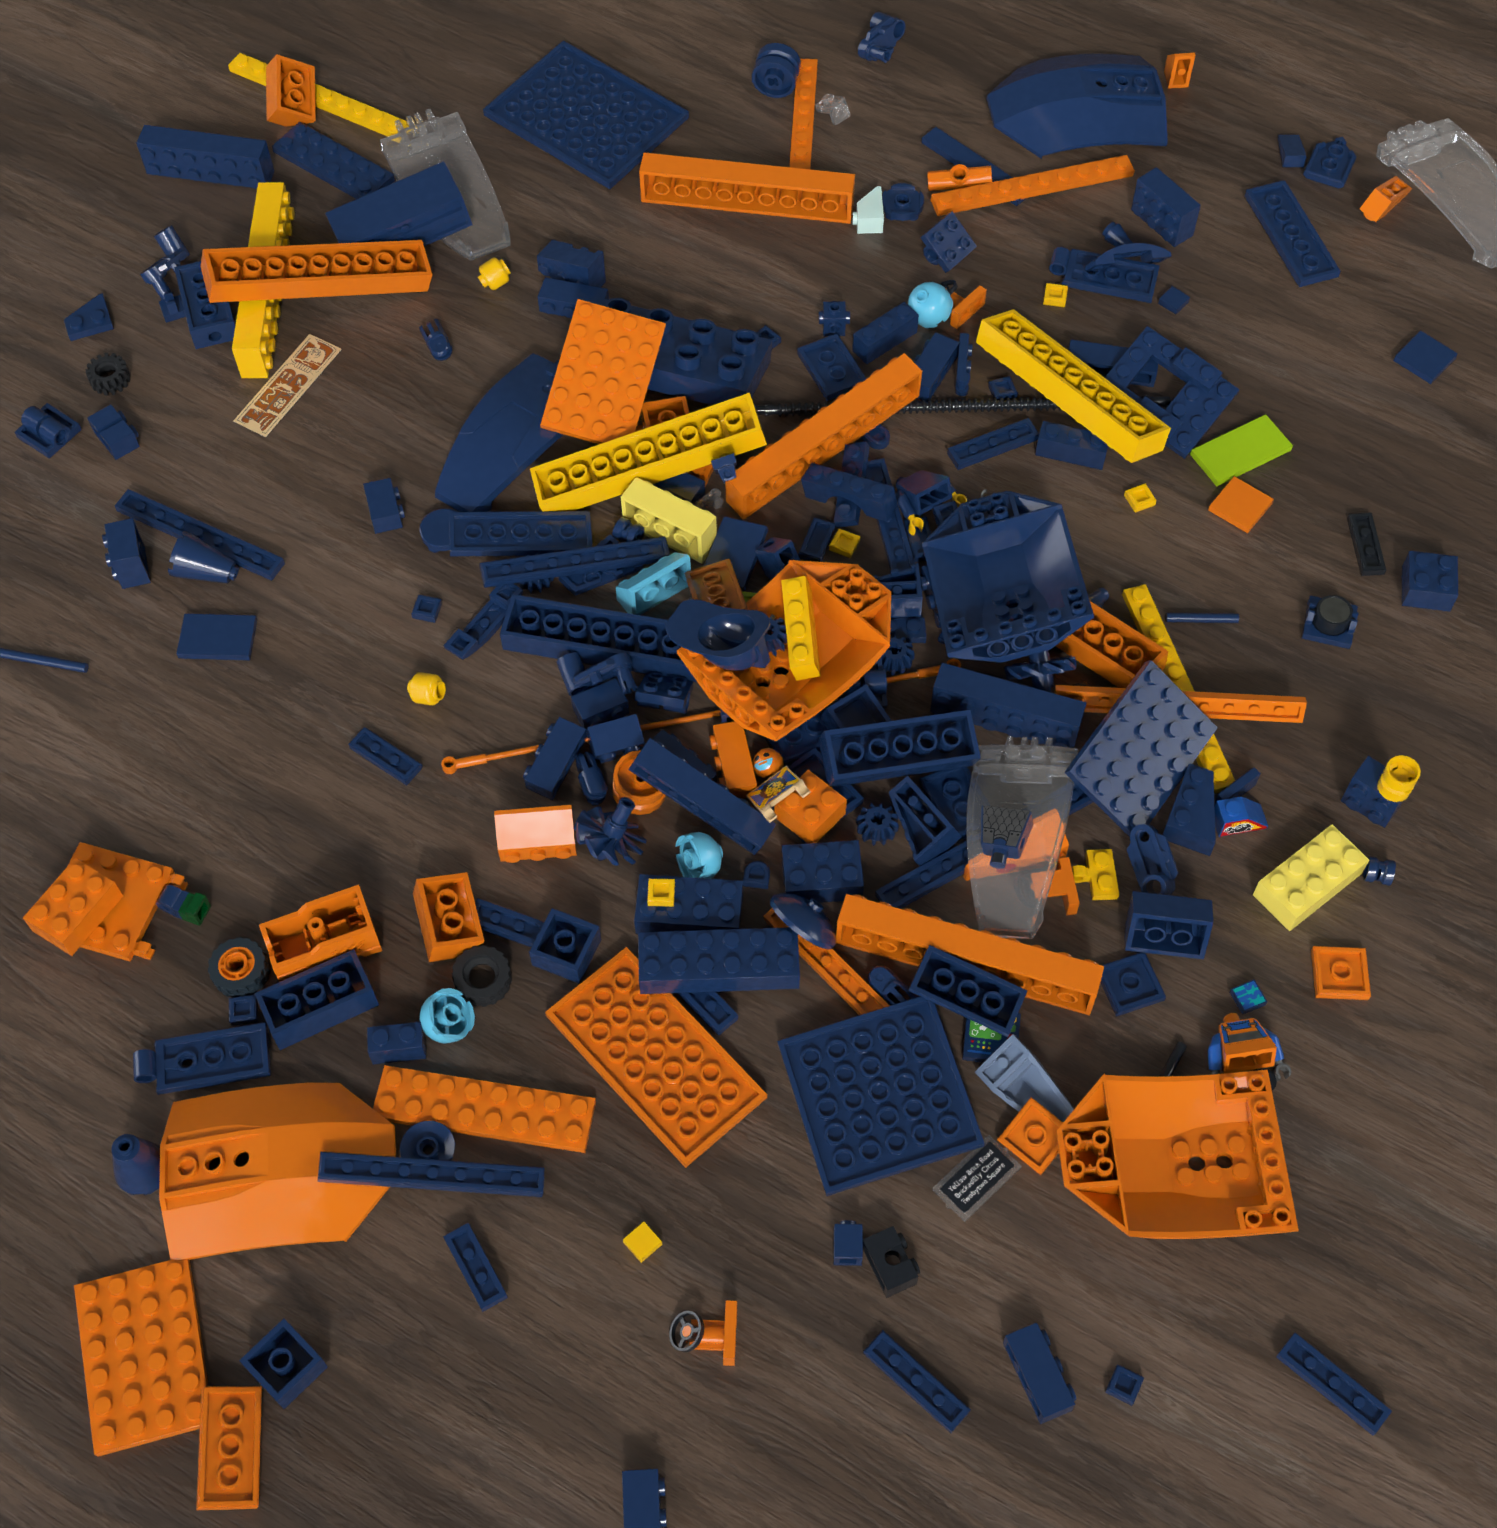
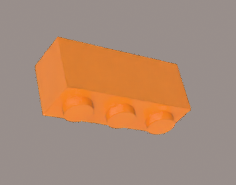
M735 721L713 725V735L709 736L711 750H716L717 756L714 757L716 771H721L722 778H719V784L726 786L730 793L737 798H747L746 795L757 788V782L744 728Z

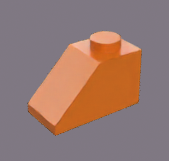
M1195 53L1167 55L1164 74L1168 89L1186 88L1189 86L1196 56Z

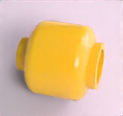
M493 257L479 266L481 275L478 276V279L484 288L489 286L491 290H497L509 282L511 272L502 258L498 260L496 257Z
M418 672L409 681L407 690L413 702L424 705H436L444 698L446 686L439 675Z

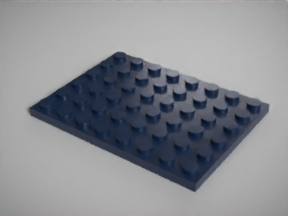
M562 41L483 109L484 116L608 189L615 186L642 161L643 153H651L689 118V111L565 41Z

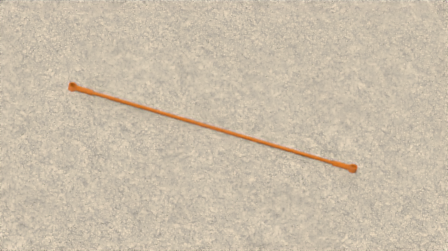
M950 659L947 661V664L961 668L959 660ZM941 665L917 669V672L886 677L887 683L917 677L922 679L937 676ZM720 710L640 725L641 731L717 717L720 716ZM539 745L489 755L484 753L459 759L448 756L442 760L441 765L444 773L453 774L459 768L536 752ZM447 764H453L451 767H446Z

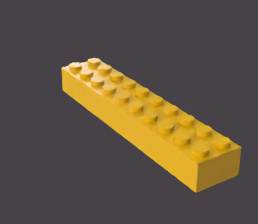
M258 182L248 247L290 245L288 238L292 236L291 220H294L295 213L294 208L290 207V192L286 191L284 182ZM283 299L239 301L232 351L241 378H268L269 369L273 368V358L271 355L272 352H275L276 348L274 335L278 334L276 320L280 318L279 301Z
M1013 309L982 319L976 339L977 344L997 358L1000 363L1006 365L1016 375L1028 382L1030 386L1037 389L1047 399L1055 403L1062 411L1073 417L1076 422L1082 424L1110 448L1122 455L1125 460L1133 463L1163 451L1171 427Z
M750 393L532 467L530 471L538 504L542 512L575 511L622 495L636 477L654 484L710 465L712 460L733 453L736 456L765 446L767 443Z

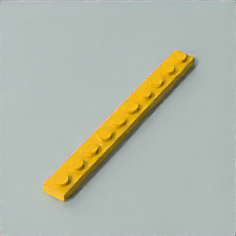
M239 53L228 65L230 72L266 86V66L268 64ZM315 84V107L397 141L410 129L409 122Z
M1146 584L1124 589L1122 596L1138 632L1168 650L1166 666L1163 672L1181 691L1195 692ZM1213 734L1197 756L1196 761L1199 767L1213 771L1214 794H1217L1232 784L1235 779Z

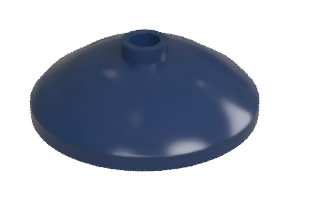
M787 893L775 894L770 899L774 912L798 935L823 949H832L836 945V934L832 923L822 911L824 907L813 898L808 900L800 895Z

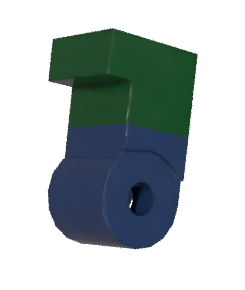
M166 885L156 902L157 907L164 912L198 926L202 924L211 908L206 895L197 892L192 894L172 885Z

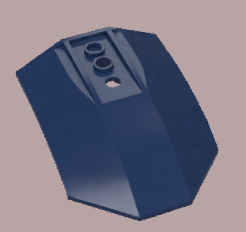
M1077 54L1042 59L1015 70L986 97L994 127L1041 159L1045 155L1091 146L1120 144L1167 146L1166 97L1156 68L1141 56ZM1096 82H1101V84L1106 87H1100L1096 84Z
M1011 491L997 492L987 497L972 499L962 503L922 543L946 651L950 658L1002 663L1052 649L1094 618L1062 504ZM1011 603H1019L1015 608L1007 607Z

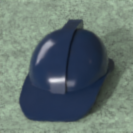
M691 599L683 601L666 623L667 635L675 644L701 654L709 662L720 668L732 671L745 670L750 667L765 668L770 662L765 636L770 627V620L763 612L727 608L706 601Z

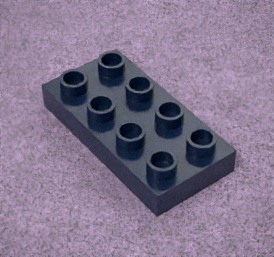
M622 298L604 299L601 303L605 307L666 323L649 383V390L677 397L686 396V399L709 405H715L750 393L751 397H753L771 362L773 340L759 337L752 330L740 329L733 331L717 327L708 319L689 320L673 316L669 310L662 308L648 310L631 306L629 301Z

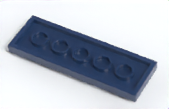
M301 122L297 123L272 145L273 152L355 199L386 187L395 181L393 173Z
M1285 180L1246 190V200L1299 287L1339 277L1341 272Z
M590 511L449 512L450 557L527 556V554L531 556L536 555L537 552L538 554L592 547Z

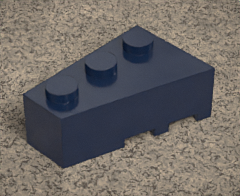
M918 563L912 564L910 569L903 571L895 569L891 570L889 575L882 577L873 576L891 591V618L921 617L923 596Z

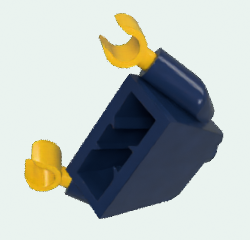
M922 470L908 477H899L896 481L897 503L905 519L910 521L908 531L911 535H915V527H918L920 532L923 530V520L915 517V515H921L951 498L956 502L957 507L967 502L965 495L956 494L957 490L950 483V478L942 474Z

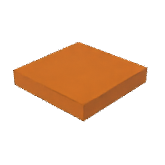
M1234 476L1211 503L1208 511L1242 531L1249 533L1272 505L1274 499Z
M1312 947L1311 956L1316 998L1370 999L1371 992L1366 948Z
M1031 1097L997 1141L1039 1175H1042L1059 1154L1056 1131L1063 1122Z

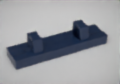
M734 453L711 461L716 475H720L724 484L737 478L735 468H738Z

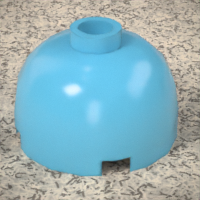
M924 282L912 290L908 305L919 314L918 325L925 328H935L938 326L936 324H939L942 320L945 322L949 318L953 308V299L944 286L935 282Z
M693 832L678 837L676 847L680 846V853L676 854V860L683 877L714 878L719 872L722 863L723 850L721 846L710 835L701 832Z
M452 988L441 989L429 996L423 1003L419 1020L424 1033L433 1041L443 1044L457 1042L472 1030L475 1020L473 1006L470 1001L466 1002L461 997L463 994L460 991Z

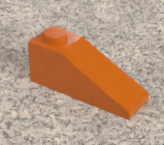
M1395 176L1376 187L1360 207V210L1364 212L1363 215L1368 220L1377 222L1390 212L1412 188Z

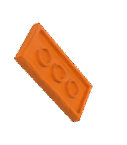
M208 1386L201 1388L196 1510L258 1508L262 1386Z

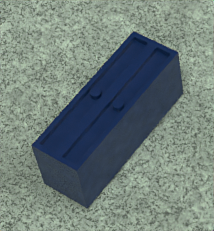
M444 161L325 213L339 243L422 240L423 245L426 246L473 225L463 197Z

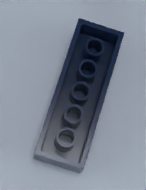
M144 125L136 142L146 173L151 175L257 189L258 182H271L275 172L266 140Z
M941 663L933 687L930 712L937 715L971 710L973 724L981 726L986 730L999 731L1011 737L1031 740L1035 744H1045L1055 747L1060 751L1073 752L1086 702Z
M971 710L826 730L818 738L827 784L830 787L973 766L981 759Z
M790 927L638 933L640 994L799 989L798 934Z

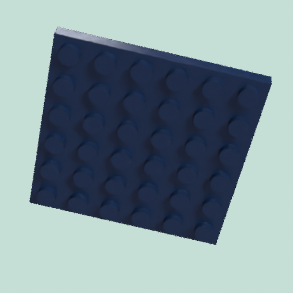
M920 996L777 1041L826 1196L984 1147L983 1137L934 1002Z

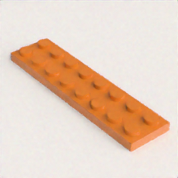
M384 1065L373 1109L391 1123L413 1126L423 1121H436L445 1125L454 1133L586 1153L596 1098Z

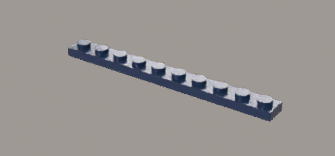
M1073 782L1024 810L1031 811L1032 818L1035 820L1056 809L1062 820L1094 801ZM981 833L876 890V898L879 902H887L892 907L901 909L963 875L965 865L983 854Z

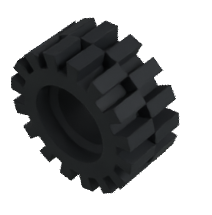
M104 353V357H101L99 354L97 355V360L92 358L90 360L92 364H87L86 376L92 389L100 395L102 392L105 396H108L109 392L115 395L116 390L122 392V386L127 388V382L131 380L125 360L120 355L116 356L115 353H112L111 356L108 353ZM106 372H115L111 376L101 377Z

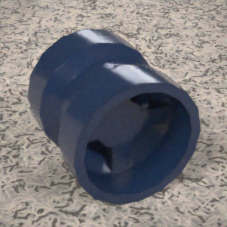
M621 517L614 526L612 536L619 541L624 540L626 542L642 540L645 529L643 526L632 524L629 519Z
M1368 856L1369 862L1363 871V880L1366 882L1380 881L1383 885L1391 886L1395 875L1396 862L1388 859L1380 861L1377 857Z

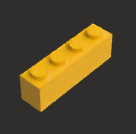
M806 576L781 580L790 669L796 681L820 677L812 589Z

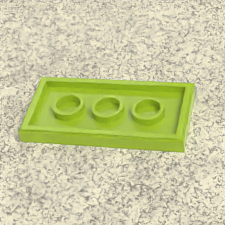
M1265 414L1192 449L1190 455L1212 482L1219 486L1230 481L1234 476L1238 477L1291 451L1293 445Z

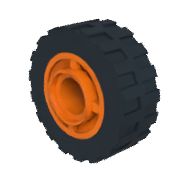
M236 937V939H229L227 942L221 943L213 951L211 959L209 958L208 962L210 979L217 989L227 997L254 995L259 989L261 990L264 987V983L268 981V975L271 971L267 955L257 942H253L249 938L242 939V937ZM244 965L240 970L235 971L237 967Z

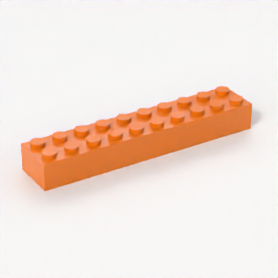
M643 153L639 170L641 202L851 224L854 206L855 174Z
M422 240L203 249L201 259V271L210 303L426 292L432 279V271Z
M905 353L898 358L894 357L881 370H875L868 379L858 382L848 393L839 395L832 404L822 407L812 418L803 420L799 427L793 431L786 432L779 441L767 445L763 452L756 457H750L743 466L735 469L737 478L725 482L726 502L743 520L800 481L811 463L824 464L844 450L845 444L854 443L918 398L922 370Z
M846 894L837 920L836 944L919 967L928 946L931 945L1027 990L1026 998L1089 1016L1097 997L1104 966L1098 965L1093 960L1073 958L1065 952H1052L1040 945H1027L1020 943L1015 938H1002L995 936L990 931H977L970 929L962 923L952 924L943 921L937 916L927 917L918 914L912 909L902 910L892 907L887 902L870 901L864 896L857 894Z

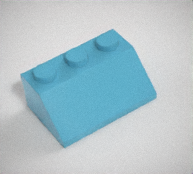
M674 552L669 556L662 557L652 566L642 569L630 579L623 580L616 586L617 601L627 613L641 615L687 588L688 584L684 573L691 571L689 555Z

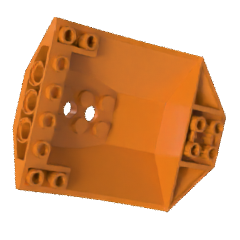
M789 560V563L766 586L746 602L748 610L763 612L769 618L773 614L776 616V619L782 618L785 622L781 580L806 576L812 589L820 677L796 681L789 665L787 643L784 644L785 651L776 650V656L769 652L770 662L765 668L750 667L739 671L726 670L712 664L701 654L683 647L677 650L678 656L708 698L738 725L778 741L815 716L848 690L873 667L890 647L891 591L858 564ZM777 668H785L788 670V673L783 675L776 674L774 671ZM759 683H766V684H768L769 686H767V687L760 686V687H759V686H757V684H759Z
M1268 1070L1166 1077L1105 1075L1104 1073L1056 1131L1064 1187L1129 1237L1203 1239L1298 1232L1299 1230ZM1220 1156H1226L1231 1160L1232 1166L1221 1168L1218 1166L1216 1159ZM1192 1157H1199L1204 1161L1205 1167L1200 1171H1195L1190 1168L1188 1161Z
M295 1083L255 1087L173 1102L160 1144L159 1200L170 1260H192L230 1252L283 1245L333 1241L347 1242L390 1187L317 1182L320 1152L396 1157L395 1126L340 1083ZM247 1152L249 1154V1161L246 1165L238 1167L236 1165V1158L239 1154ZM220 1157L219 1166L214 1170H210V1162L214 1158Z

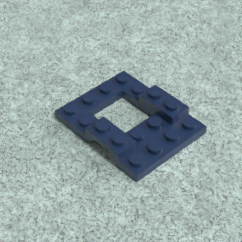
M1149 326L1144 329L1105 377L1113 385L1171 427L1165 446L1184 459L1240 390L1221 377L1223 372L1188 348L1180 349ZM1150 359L1187 383L1166 409H1163L1146 396L1142 399L1127 389Z

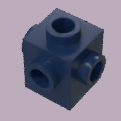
M845 301L823 302V311H819V324H823V336L834 334L845 336L846 324H850V311H846Z

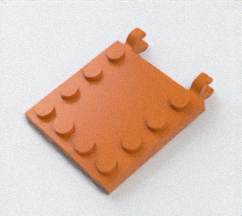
M80 842L69 864L75 858L114 881L123 895L121 900L80 947L131 962L134 955L151 960L155 950L151 949L152 945L141 940L158 908L156 902L166 885H172L185 891L188 885L187 882H184L185 877L175 874L171 867Z

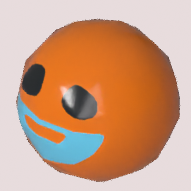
M764 748L758 751L752 761L755 773L761 778L776 774L784 766L783 757L778 751L771 748Z

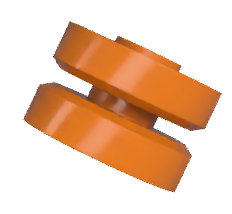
M641 750L629 752L620 758L615 765L612 784L613 797L618 804L622 797L631 799L635 805L631 814L636 815L650 814L659 809L666 797L658 789L628 770Z

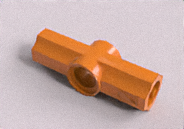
M958 164L949 170L928 171L929 191L955 190L992 182L991 166L967 168L965 165Z

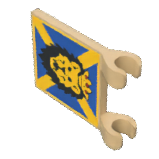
M785 766L748 793L746 797L771 823L778 817L772 810L773 806L795 790L802 798L810 794L811 791L802 779Z

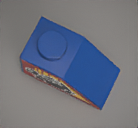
M1241 796L1218 800L1215 804V828L1219 837L1268 828L1264 812L1259 803Z

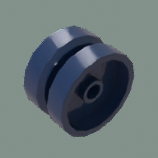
M771 43L763 46L757 54L756 64L752 71V82L755 88L760 93L772 98H782L791 94L796 86L797 76L801 68V60L798 53L791 47L781 43Z

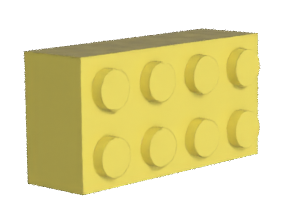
M636 477L621 496L623 517L629 519L632 524L643 526L645 529L644 535L650 538L665 537L668 547L680 553L688 554L691 559L703 564L717 535L716 516L708 510H702L691 502L674 496L667 490L655 487L649 481H643Z
M1332 824L1261 879L1253 896L1286 929L1291 931L1359 877L1366 868L1369 859Z

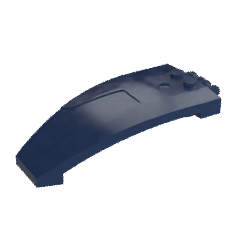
M532 353L486 393L465 421L449 452L436 486L435 498L458 512H488L492 510V501L529 465L564 435L540 428L559 360L553 363Z

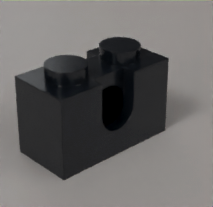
M894 1226L863 1239V1252L886 1298L917 1285L918 1274H920L916 1260L914 1258L908 1259L904 1251L908 1246L901 1232L897 1234ZM895 1255L899 1258L900 1263L890 1265L885 1259Z

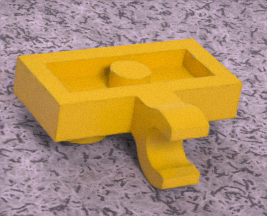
M1112 849L1086 850L1087 868L1082 865L1072 867L1075 883L1089 882L1092 900L1118 899L1119 889Z

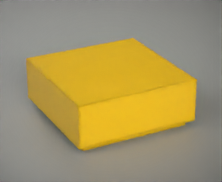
M1046 283L1043 305L1065 307L1068 286Z
M1146 483L1128 489L1124 493L1126 500L1135 513L1156 505L1157 500Z
M839 528L829 545V550L851 558L860 542V536Z
M649 878L648 906L674 907L675 879Z
M645 1222L623 1239V1243L641 1263L663 1245L662 1241Z

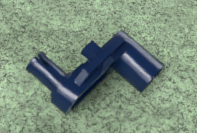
M876 12L870 21L871 30L868 31L867 36L858 46V55L860 58L868 61L880 60L887 63L894 51L893 47L896 46L897 41L904 35L906 25L899 18L882 12Z
M172 225L154 235L165 256L140 273L146 284H152L161 300H165L163 294L172 292L163 279L168 275L167 271L181 266L180 262L190 255V252Z
M576 652L566 654L556 661L569 696L577 695L601 685L616 676L623 694L632 693L631 689L633 691L638 689L630 671L633 663L627 652L611 656L586 670L580 655Z
M1149 824L1135 826L1131 830V843L1126 850L1141 892L1172 895L1175 890V879L1179 872L1166 836L1159 834V831ZM1154 880H1158L1161 884L1160 893H1156L1153 889Z

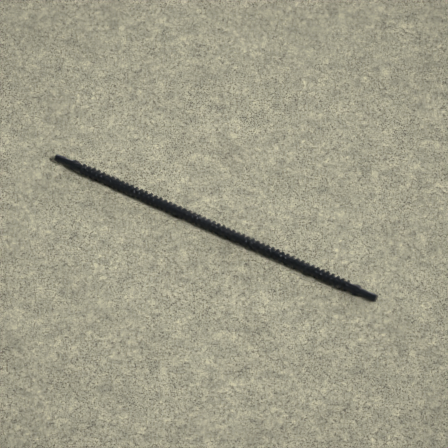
M1145 395L1159 406H1169L1171 403L1170 397H1148V395ZM1015 397L1013 400H1010V398H1007V400L1000 398L999 401L996 398L993 401L990 398L987 401H984L983 398L980 401H977L976 398L974 401H971V399L967 401L955 399L953 402L951 399H948V402H945L944 399L941 402H938L937 399L935 402H932L931 399L925 402L923 399L922 402L918 400L910 402L896 412V414H899L900 411L903 414L906 411H909V414H912V411H915L916 414L922 411L924 414L925 411L929 413L941 411L944 413L946 410L951 413V410H954L955 413L958 410H961L962 413H964V410H967L970 413L971 410H974V412H977V410L984 412L985 409L988 412L991 409L994 412L997 409H1000L1001 412L1004 409L1008 412L1010 409H1013L1014 412L1017 409L1029 411L1031 408L1033 411H1036L1037 408L1040 411L1043 408H1046V411L1049 408H1052L1053 411L1056 408H1059L1060 411L1061 409L1047 398L1044 400L1042 397L1039 400H1036L1035 397H1033V400H1030L1029 397L1026 400H1023L1022 397L1020 400H1017ZM793 402L791 405H788V403H785V405H781V403H778V405L765 404V406H756V411L758 415L765 416L778 414L781 417L782 414H785L787 417L788 414H791L794 417L795 414H798V416L805 414L807 416L809 413L811 416H814L822 407L829 406L830 404H827V402H824L823 405L820 402L817 405H814L813 402H811V405H808L807 402L804 405H801L800 402L798 405H794Z

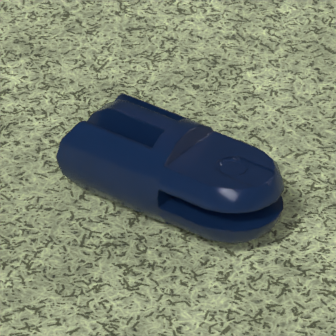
M434 319L439 331L435 332L430 321L426 323L431 333L429 336L422 325L419 327V330L432 356L436 360L444 361L451 356L452 346L440 321Z
M585 752L584 755L579 753L576 756L579 783L587 801L592 805H599L604 801L608 790L602 770L597 766L592 753Z
M881 965L871 969L868 976L871 987L890 1006L896 1004L890 999L893 995L900 1002L907 1001L898 992L900 988L912 999L918 997L910 992L909 987L888 967Z

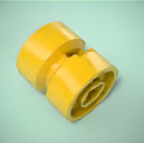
M1404 755L1391 758L1378 780L1377 787L1379 793L1385 799L1393 802L1407 799L1420 777L1421 770L1418 763Z

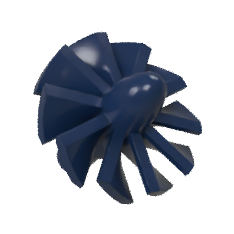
M1046 650L1028 655L1029 662L1014 663L1004 667L1007 680L1015 678L1024 679L1031 676L1033 688L1052 693L1051 687L1054 685L1053 674L1075 670L1076 657L1069 655L1050 658L1049 651Z
M622 797L614 812L603 813L601 807H595L588 812L583 810L574 824L578 844H587L591 855L599 861L608 859L613 865L618 866L616 850L626 861L632 865L635 864L636 861L629 855L627 850L642 855L644 851L632 841L646 843L647 840L626 831V829L639 828L636 823L627 821L635 807L634 802L627 797Z

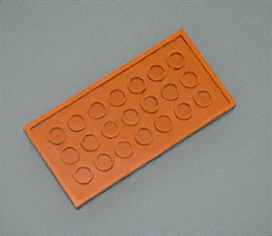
M627 947L545 1012L546 1017L685 1168L767 1099V1093L671 993L640 994L639 959Z

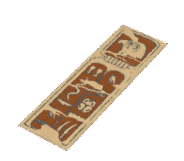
M309 334L233 422L266 437L342 349Z

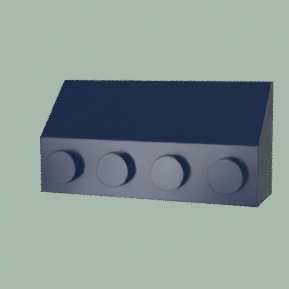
M931 945L928 946L909 988L910 992L1006 1037L1010 1034L1027 993V990Z

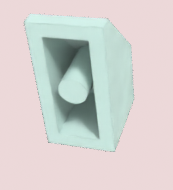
M881 186L875 187L857 202L856 212L852 213L853 225H857V234L883 233L884 214Z

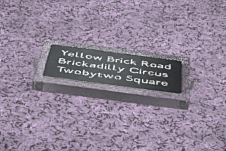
M990 1135L984 1139V1147L972 1150L932 1188L946 1203V1208H951L964 1222L1022 1167L1008 1153V1149L1002 1148Z

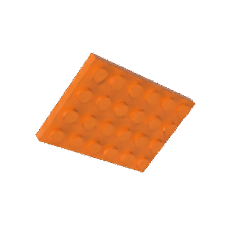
M577 299L540 428L597 444L636 432L666 323Z
M172 1259L74 1285L94 1455L99 1457L200 1429L201 1388L208 1387L209 1385L190 1260Z

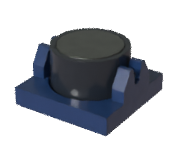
M1310 595L1301 639L1350 649L1358 621V606L1350 604L1345 598L1337 595H1329L1323 598Z

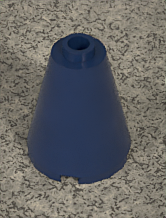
M182 532L185 537L177 539L169 562L173 563V570L168 568L170 576L227 584L231 580L234 581L239 571V567H236V561L192 533Z
M131 1134L119 1136L113 1142L111 1149L114 1178L118 1186L130 1195H148L159 1189L160 1146Z

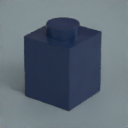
M844 1220L839 1224H834L833 1265L862 1266L863 1224H856L855 1221Z

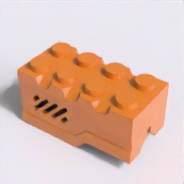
M359 884L307 902L296 912L259 924L269 952L273 971L279 982L353 949L357 956L363 957L382 951Z

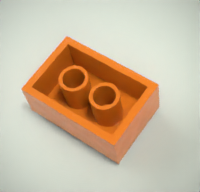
M75 858L26 913L23 919L34 933L70 956H73L121 900L123 895L114 881Z

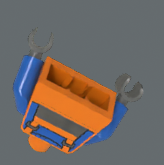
M1230 1013L1224 1017V1023L1219 1025L1218 1033L1213 1035L1208 1048L1209 1070H1212V1075L1220 1074V1070H1223L1225 1074L1272 1067L1274 1064L1276 1067L1273 1068L1272 1072L1277 1082L1281 1080L1279 1070L1283 1071L1285 1079L1291 1075L1290 1066L1282 1061L1284 1055L1276 1034L1262 1027L1258 1020L1254 1018L1240 1020L1236 1013Z

